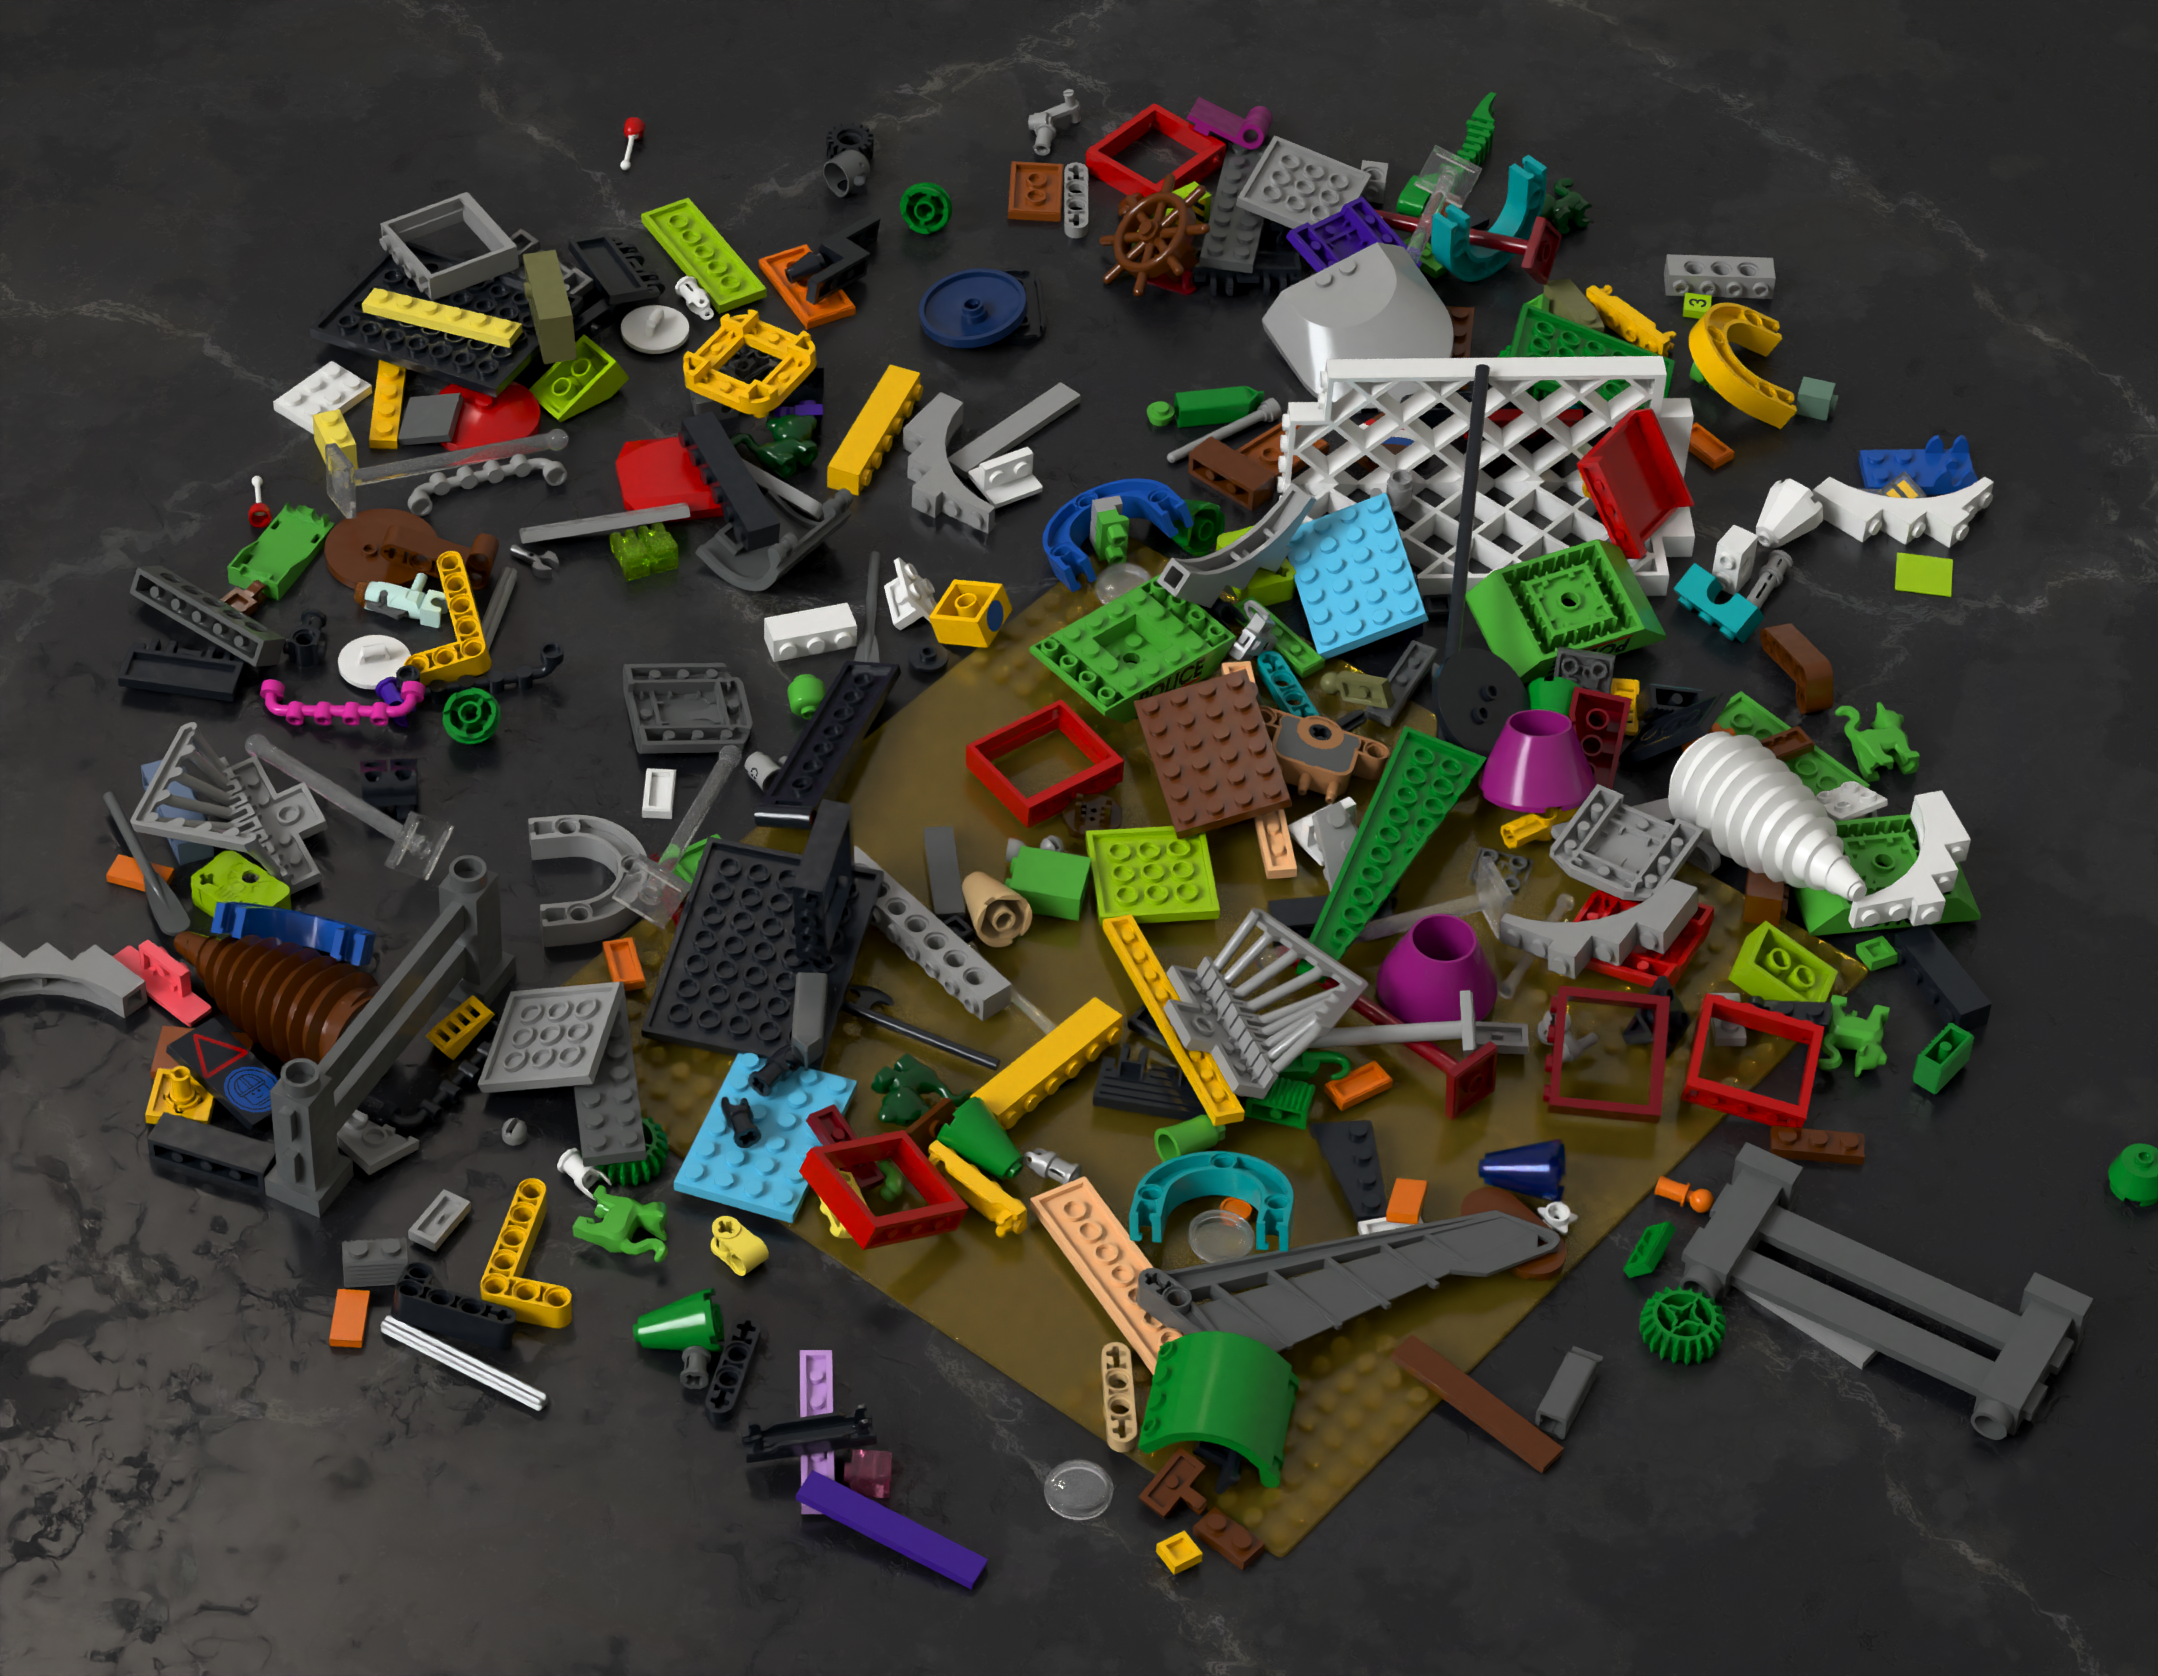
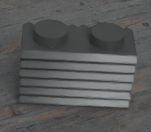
M397 1237L395 1239L383 1238L382 1240L377 1238L375 1241L364 1239L363 1241L351 1240L347 1242L345 1240L342 1242L344 1288L396 1285L403 1270L409 1264L407 1239L405 1237L401 1239Z

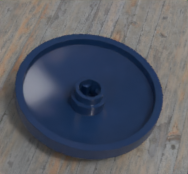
M988 268L963 270L940 279L925 292L919 304V317L924 332L935 342L954 348H975L995 343L1015 331L1027 313V299L1022 284L1008 273Z

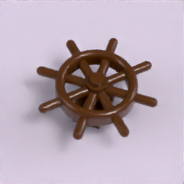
M1169 173L1165 176L1161 192L1150 194L1140 201H1137L1132 194L1127 195L1125 202L1130 210L1121 220L1116 233L1100 238L1102 246H1113L1114 255L1118 262L1103 276V282L1111 284L1126 270L1130 275L1137 278L1133 293L1135 296L1141 297L1144 294L1148 279L1165 274L1177 283L1182 278L1184 271H1190L1199 262L1193 253L1196 249L1191 244L1194 235L1207 234L1210 231L1208 224H1196V215L1192 208L1206 194L1205 186L1199 185L1185 199H1182L1179 195L1172 193L1175 176ZM1167 208H1174V209L1165 217L1166 212H1167ZM1155 213L1154 218L1150 219L1149 217ZM1139 242L1135 247L1131 249L1132 243ZM1143 254L1141 262H1134Z

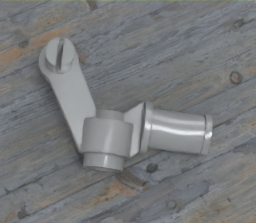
M1067 89L1063 92L1065 103L1041 113L1029 115L1030 131H1035L1037 135L1033 147L1036 154L1042 156L1049 154L1052 139L1056 136L1053 120L1069 115L1071 123H1078L1081 117L1078 111L1080 105L1078 100L1075 99L1072 89Z

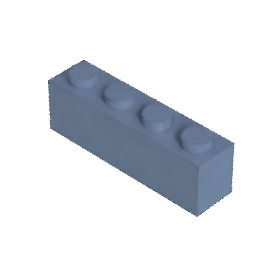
M162 760L141 765L142 782L145 792ZM185 766L181 767L183 772L187 773ZM176 781L171 782L166 789L172 795L198 800L196 791ZM165 804L158 806L155 810L159 817H182L190 820L208 821L205 814ZM167 838L180 866L214 856L213 846Z

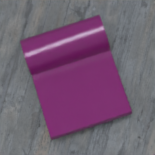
M1198 97L1187 120L1196 123L1193 129L1206 136L1212 131L1244 148L1256 149L1263 143L1272 125L1273 116L1266 107L1256 106L1243 119Z

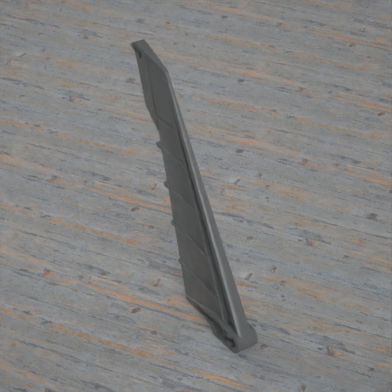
M1494 1210L1289 1248L1288 1252L1277 1250L1169 1271L1147 1268L1139 1274L1136 1302L1140 1308L1165 1326L1178 1329L1186 1335L1204 1331L1235 1333L1257 1340L1275 1352H1280L1284 1349H1293L1295 1344L1332 1327L1339 1330L1342 1328L1343 1322L1378 1306L1387 1310L1391 1308L1392 1304L1389 1301L1422 1286L1428 1285L1433 1289H1437L1440 1283L1436 1280L1449 1274L1488 1277L1548 1253L1558 1252L1560 1237L1553 1230ZM1538 1239L1548 1243L1537 1247ZM1324 1268V1269H1322V1270L1315 1271V1272H1312V1273H1308V1274H1305V1275H1302V1276H1298V1277H1295V1278H1291V1279H1288V1280L1284 1279V1278H1287V1277H1291V1276H1295V1275H1299V1274H1302V1273H1306V1272H1310V1271H1314V1270H1318V1269ZM1265 1283L1268 1284L1267 1286H1263V1287H1260V1288H1256V1289H1253V1290H1249V1291H1246V1292H1242V1293H1239V1294H1236V1295H1232V1296H1231V1295L1229 1294V1293H1231V1292H1235V1291H1239V1290H1242V1289L1254 1287V1286H1257V1285H1261V1284H1265ZM1208 1298L1212 1300L1197 1306L1194 1303Z

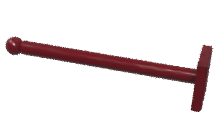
M1374 209L1391 229L1431 237V220ZM1536 216L1529 240L1470 228L1469 245L1524 255L1521 267L1538 284L1546 285L1562 235L1546 218Z
M1282 945L1278 952V958L1290 949ZM1298 958L1288 967H1293L1296 970L1301 958ZM1331 977L1324 984L1314 982L1325 991L1340 984ZM1363 994L1351 1007V1009L1376 1026L1405 1024ZM1431 1041L1401 1043L1447 1075L1445 1116L1450 1120L1457 1119L1495 1091L1498 1046L1491 1041L1484 1044L1461 1062Z

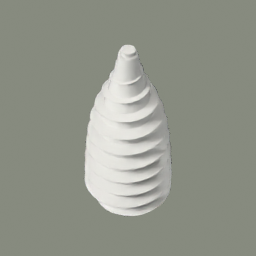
M1724 731L1713 732L1696 740L1681 755L1673 769L1669 784V808L1675 820L1679 818L1704 829L1702 838L1704 842L1714 846L1721 854L1732 858L1742 867L1749 868L1754 873H1765L1773 882L1784 881V884H1789L1796 888L1809 887L1818 891L1826 889L1829 893L1839 895L1849 901L1857 902L1864 898L1867 892L1865 882L1850 865V858L1843 855L1844 842L1837 836L1836 823L1827 816L1824 804L1817 801L1814 792L1809 787L1803 785L1800 777L1790 772L1787 764L1782 760L1776 759L1775 754L1770 749L1763 747L1757 738L1750 735H1737L1733 737L1729 732Z

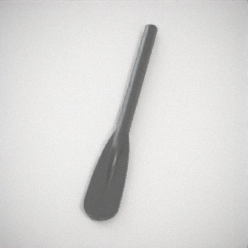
M876 551L871 552L869 556L864 632L854 661L880 663L875 626L881 554Z
M114 792L105 793L103 799L143 874L148 902L161 931L170 936H177L182 931H189L190 919L168 884L154 871Z

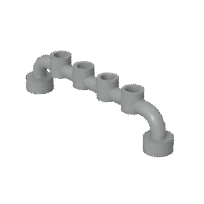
M523 454L514 455L510 460V464L500 466L496 460H489L484 464L481 471L473 472L471 467L463 466L457 470L454 477L446 478L442 472L432 474L428 483L419 485L414 489L408 499V507L412 514L422 517L432 510L433 505L427 495L430 493H436L441 496L447 494L452 488L462 486L464 489H472L479 482L489 480L491 483H498L505 476L514 474L518 477H525L531 470L543 469V476L549 485L558 486L566 480L567 471L559 461H551L545 458L527 460Z

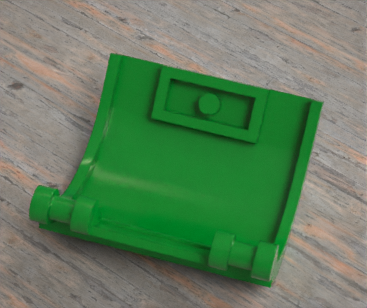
M1204 1331L1184 1335L1171 1342H1166L1160 1346L1138 1448L1145 1454H1149L1167 1445L1181 1441L1216 1443L1243 1455L1259 1469L1262 1485L1268 1488H1276L1280 1485L1281 1472L1279 1469L1283 1468L1285 1455L1283 1454L1290 1413L1294 1410L1297 1400L1294 1393L1298 1392L1300 1379L1291 1372L1292 1365L1267 1345L1243 1335L1220 1331Z

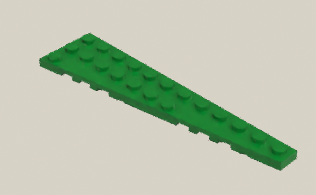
M1404 726L1310 936L1309 942L1340 963L1482 770L1487 760L1486 757ZM1300 959L1295 973L1302 975L1315 966L1305 959ZM1322 976L1316 982L1324 984L1329 977Z

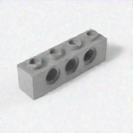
M1670 254L1666 256L1664 269L1666 296H1685L1686 292L1725 298H1773L1776 280L1773 258Z

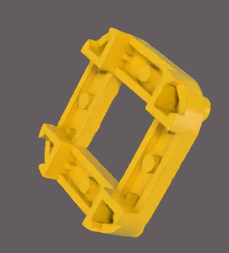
M748 310V315L730 317L728 313L720 318L721 327L695 353L687 351L683 357L686 388L740 412L753 414L756 418H764L769 414V411L777 408L817 365L815 345L811 341L809 333L803 330L797 336L759 320V313L754 310ZM744 344L782 360L762 382L754 379L750 385L718 370Z

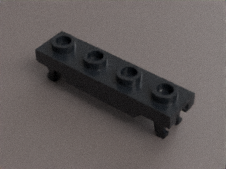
M864 1404L858 1405L852 1414H843L841 1412L773 1421L765 1427H760L756 1420L749 1421V1429L741 1431L746 1463L877 1444L872 1414L870 1411H867Z

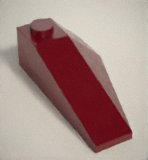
M1575 686L1568 714L1569 719L1574 726L1596 779V785L1599 784L1612 790L1632 699Z

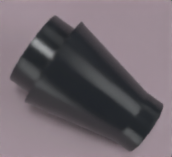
M809 251L792 266L785 269V275L788 281L793 284L809 279L827 267L822 255L818 251L813 253Z

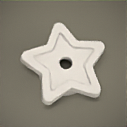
M1561 1201L1550 1203L1546 1208L1539 1207L1537 1209L1538 1214L1543 1218V1222L1551 1229H1555L1563 1235H1566L1568 1232V1224L1578 1219V1216L1570 1213L1568 1206Z

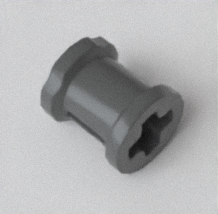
M690 1346L683 1350L682 1359L685 1364L684 1370L680 1375V1382L684 1387L702 1389L708 1385L707 1365L710 1363L712 1356L708 1349L702 1346Z

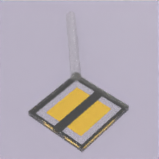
M1905 471L1882 489L1856 488L1887 497L1911 499L1927 497L1924 491Z

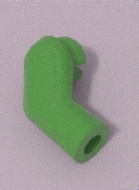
M883 1161L878 1165V1168L885 1176L886 1185L880 1189V1195L888 1202H892L896 1196L902 1194L905 1181L902 1175L888 1161Z

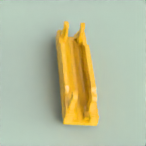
M1595 285L1587 288L1586 298L1597 309L1605 325L1633 345L1668 358L1667 351L1674 349V344L1670 342V338L1674 339L1676 337L1674 331L1662 334L1656 329V324L1619 297L1609 296L1612 293L1610 285H1605L1601 289Z
M938 1140L929 1145L928 1153L930 1156L928 1159L961 1199L990 1221L996 1222L998 1225L996 1228L997 1236L1003 1238L1006 1232L1013 1231L1016 1234H1020L1027 1229V1208L1019 1199L1012 1198L1004 1192L997 1182L987 1179L976 1166L965 1162L952 1148L944 1146Z

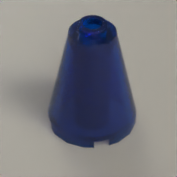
M1553 1139L1486 1153L1484 1159L1479 1160V1178H1484L1486 1185L1551 1202H1561L1565 1185H1559V1183L1562 1182V1177L1566 1176L1565 1146L1561 1144V1139Z

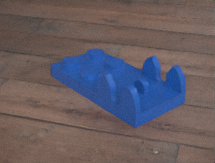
M1936 435L1928 441L1925 449L1860 450L1858 460L1866 492L1877 494L1904 472L1925 495L1950 494L1973 485L1978 479L1976 472L1973 470L1967 438L1964 435L1958 436L1950 449H1944L1942 439L1939 435ZM1905 476L1895 482L1898 485L1904 480L1917 495H1922ZM1890 486L1881 494L1886 495L1893 488Z

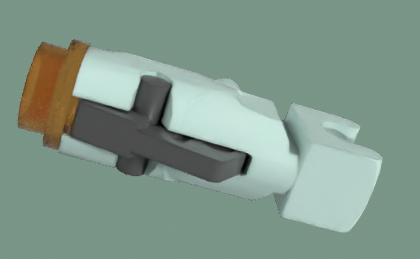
M424 573L417 574L411 589L368 579L365 582L359 581L355 589V603L360 604L366 610L385 614L394 619H401L403 617L420 619L421 625L440 628L441 614L448 612L445 593L430 589L427 594L422 592L428 579Z

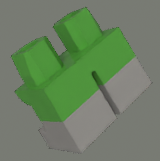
M1120 495L1092 500V520L1089 538L1099 561L1107 559L1110 566L1125 564L1127 557L1129 518L1122 515L1123 503Z

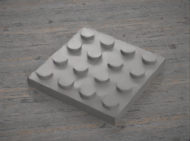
M1274 135L1238 196L1236 206L1292 229L1307 222L1313 225L1340 212L1344 204L1361 197L1369 184L1372 174Z
M621 982L511 991L478 1082V1087L482 1093L593 1084L625 991Z

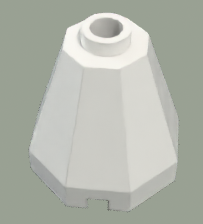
M1791 478L1785 479L1783 483H1781V480L1777 481L1770 488L1756 525L1758 541L1765 547L1777 548L1817 528L1823 521L1822 504L1819 500L1814 503L1811 499L1814 495L1811 490Z

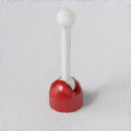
M636 117L628 118L623 128L626 138L629 139L625 158L620 164L621 169L625 171L631 167L629 160L633 143L639 140L645 131V123Z
M254 476L251 482L255 486L256 503L250 507L248 518L252 526L262 528L271 522V510L261 501L260 486L263 483V479L260 476Z

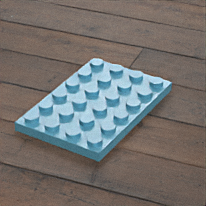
M1386 492L1300 525L1288 543L1291 551L1287 556L1297 573L1294 575V579L1317 653L1325 660L1429 621Z
M738 1053L674 1180V1190L793 1223L811 1187L799 1170L807 1156V1152L813 1147L823 1146L806 1120L809 1114L835 1104L844 1117L856 1093L857 1081L808 1068V1071H805V1067L800 1066L785 1081H779L772 1088L770 1095L764 1097L752 1089L748 1079L752 1072L759 1071L765 1066L767 1059L759 1058L754 1053ZM723 1097H727L730 1104L740 1105L742 1098L747 1099L754 1115L753 1123L761 1132V1139L757 1144L749 1148H740L734 1142L733 1129L728 1127L721 1110V1100Z

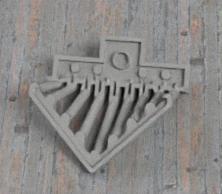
M195 722L181 726L130 820L133 830L245 852L261 863L271 876L287 884L290 888V895L322 881V876L303 839L327 829L328 825L306 783L302 782L277 794L256 755L230 767L225 756L219 758L200 733ZM192 742H193L194 745L197 747V749L200 751V753H198V752L196 751L195 747H194L193 745H191ZM188 758L221 789L183 772V769L179 767L182 760ZM176 781L228 807L172 795L166 789L171 782ZM165 804L232 821L225 823L190 820L182 817H159L155 810L158 806Z
M1252 908L1214 962L1211 957L1205 956L1197 969L1171 965L1166 975L1181 1001L1169 999L1163 1009L1185 1048L1190 1051L1211 1053L1233 1094L1240 1097L1249 1096L1264 1099L1278 1075L1319 1037L1326 1038L1363 994L1368 983L1265 911ZM1257 926L1263 930L1264 934L1225 974H1220L1253 928ZM1273 941H1278L1290 949L1237 988L1229 987ZM1298 958L1305 959L1315 966L1308 972L1249 1002L1242 1000L1293 964ZM1322 976L1331 977L1340 983L1337 987L1264 1015L1253 1014L1319 980Z

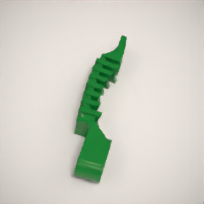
M1490 92L1480 102L1471 116V119L1476 121L1467 120V136L1464 140L1466 143L1462 145L1463 151L1458 150V157L1451 156L1449 159L1451 164L1442 162L1440 165L1442 171L1418 176L1413 175L1398 199L1396 208L1398 213L1419 218L1440 188L1457 193V190H1462L1464 183L1467 184L1469 176L1472 177L1475 169L1478 170L1480 162H1483L1485 155L1489 152V148L1493 145L1495 120L1491 116L1495 111L1492 106L1497 93Z

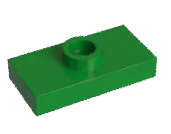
M1670 1221L1646 1227L1623 1269L1629 1278L1654 1271L1657 1263L1663 1258L1664 1251L1676 1230Z

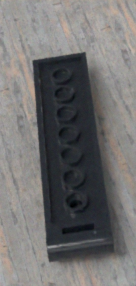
M845 661L761 803L756 806L754 819L757 827L812 830L822 799L835 801L863 753L861 741L901 675L899 664Z

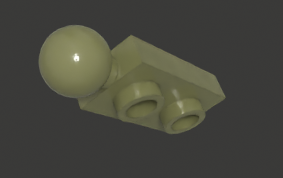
M1342 671L1339 674L1334 672L1326 673L1320 680V687L1325 694L1336 695L1341 692L1342 699L1346 702L1389 709L1395 703L1388 678Z

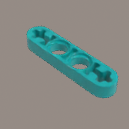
M1275 651L1262 652L1258 656L1256 670L1281 711L1299 717L1303 715V718L1319 716L1316 708L1283 657ZM1285 681L1289 685L1282 687L1276 685L1275 682ZM1297 700L1301 704L1294 706L1288 704L1287 701Z

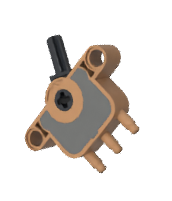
M1259 706L1284 781L1297 786L1298 794L1305 795L1307 790L1315 791L1326 795L1325 801L1328 804H1333L1337 796L1346 792L1352 775L1368 780H1377L1382 776L1389 756L1387 746L1381 742L1350 733L1366 723L1367 717L1362 709L1354 710L1334 722L1330 718L1315 715L1302 718L1267 706Z

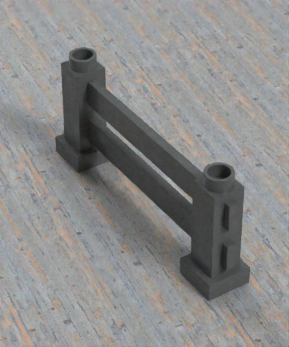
M463 855L451 862L449 874L438 886L440 916L317 1065L309 1059L297 1058L287 1062L282 1067L281 1078L270 1090L276 1164L264 1178L267 1196L320 1218L354 1176L353 1160L338 1152V1131L447 997L464 1003L474 995L488 1008L516 973L515 956L502 951L499 874L487 870L486 863L480 857Z
M1746 1142L1735 1159L1732 1183L1726 1184L1711 1207L1709 1216L1711 1219L1704 1229L1701 1227L1697 1229L1682 1253L1681 1261L1685 1262L1684 1276L1679 1284L1682 1290L1688 1291L1692 1287L1693 1291L1697 1294L1704 1291L1706 1299L1717 1298L1723 1301L1732 1285H1735L1977 1397L1971 1416V1424L1977 1432L1987 1438L2000 1440L2007 1433L2014 1436L2023 1419L2031 1421L2046 1395L2048 1386L2044 1385L2049 1374L2057 1375L2070 1352L2075 1354L2082 1342L2094 1298L2034 1272L2024 1289L2019 1315L1792 1213L1797 1206L1803 1167ZM1762 1240L2002 1351L1995 1362L1754 1251Z

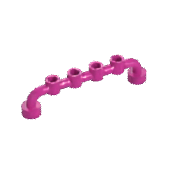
M272 679L262 682L260 696L265 699V704L271 713L286 717V721L292 725H302L304 717H314L315 723L327 726L331 724L332 717H343L342 721L346 725L357 726L360 723L361 717H371L370 721L372 724L386 726L389 718L404 716L411 712L416 703L422 702L426 687L417 681L404 682L400 696L405 701L398 706H390L384 702H376L373 706H362L356 702H347L345 705H333L324 701L318 702L317 705H305L298 701H292L289 705H281L277 701L283 699L285 685L280 681Z

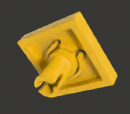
M177 1066L173 1069L158 1068L145 1113L146 1123L157 1124L163 1112L176 1116L180 1115L199 1123L210 1124L216 1099L191 1076L190 1070L187 1067Z

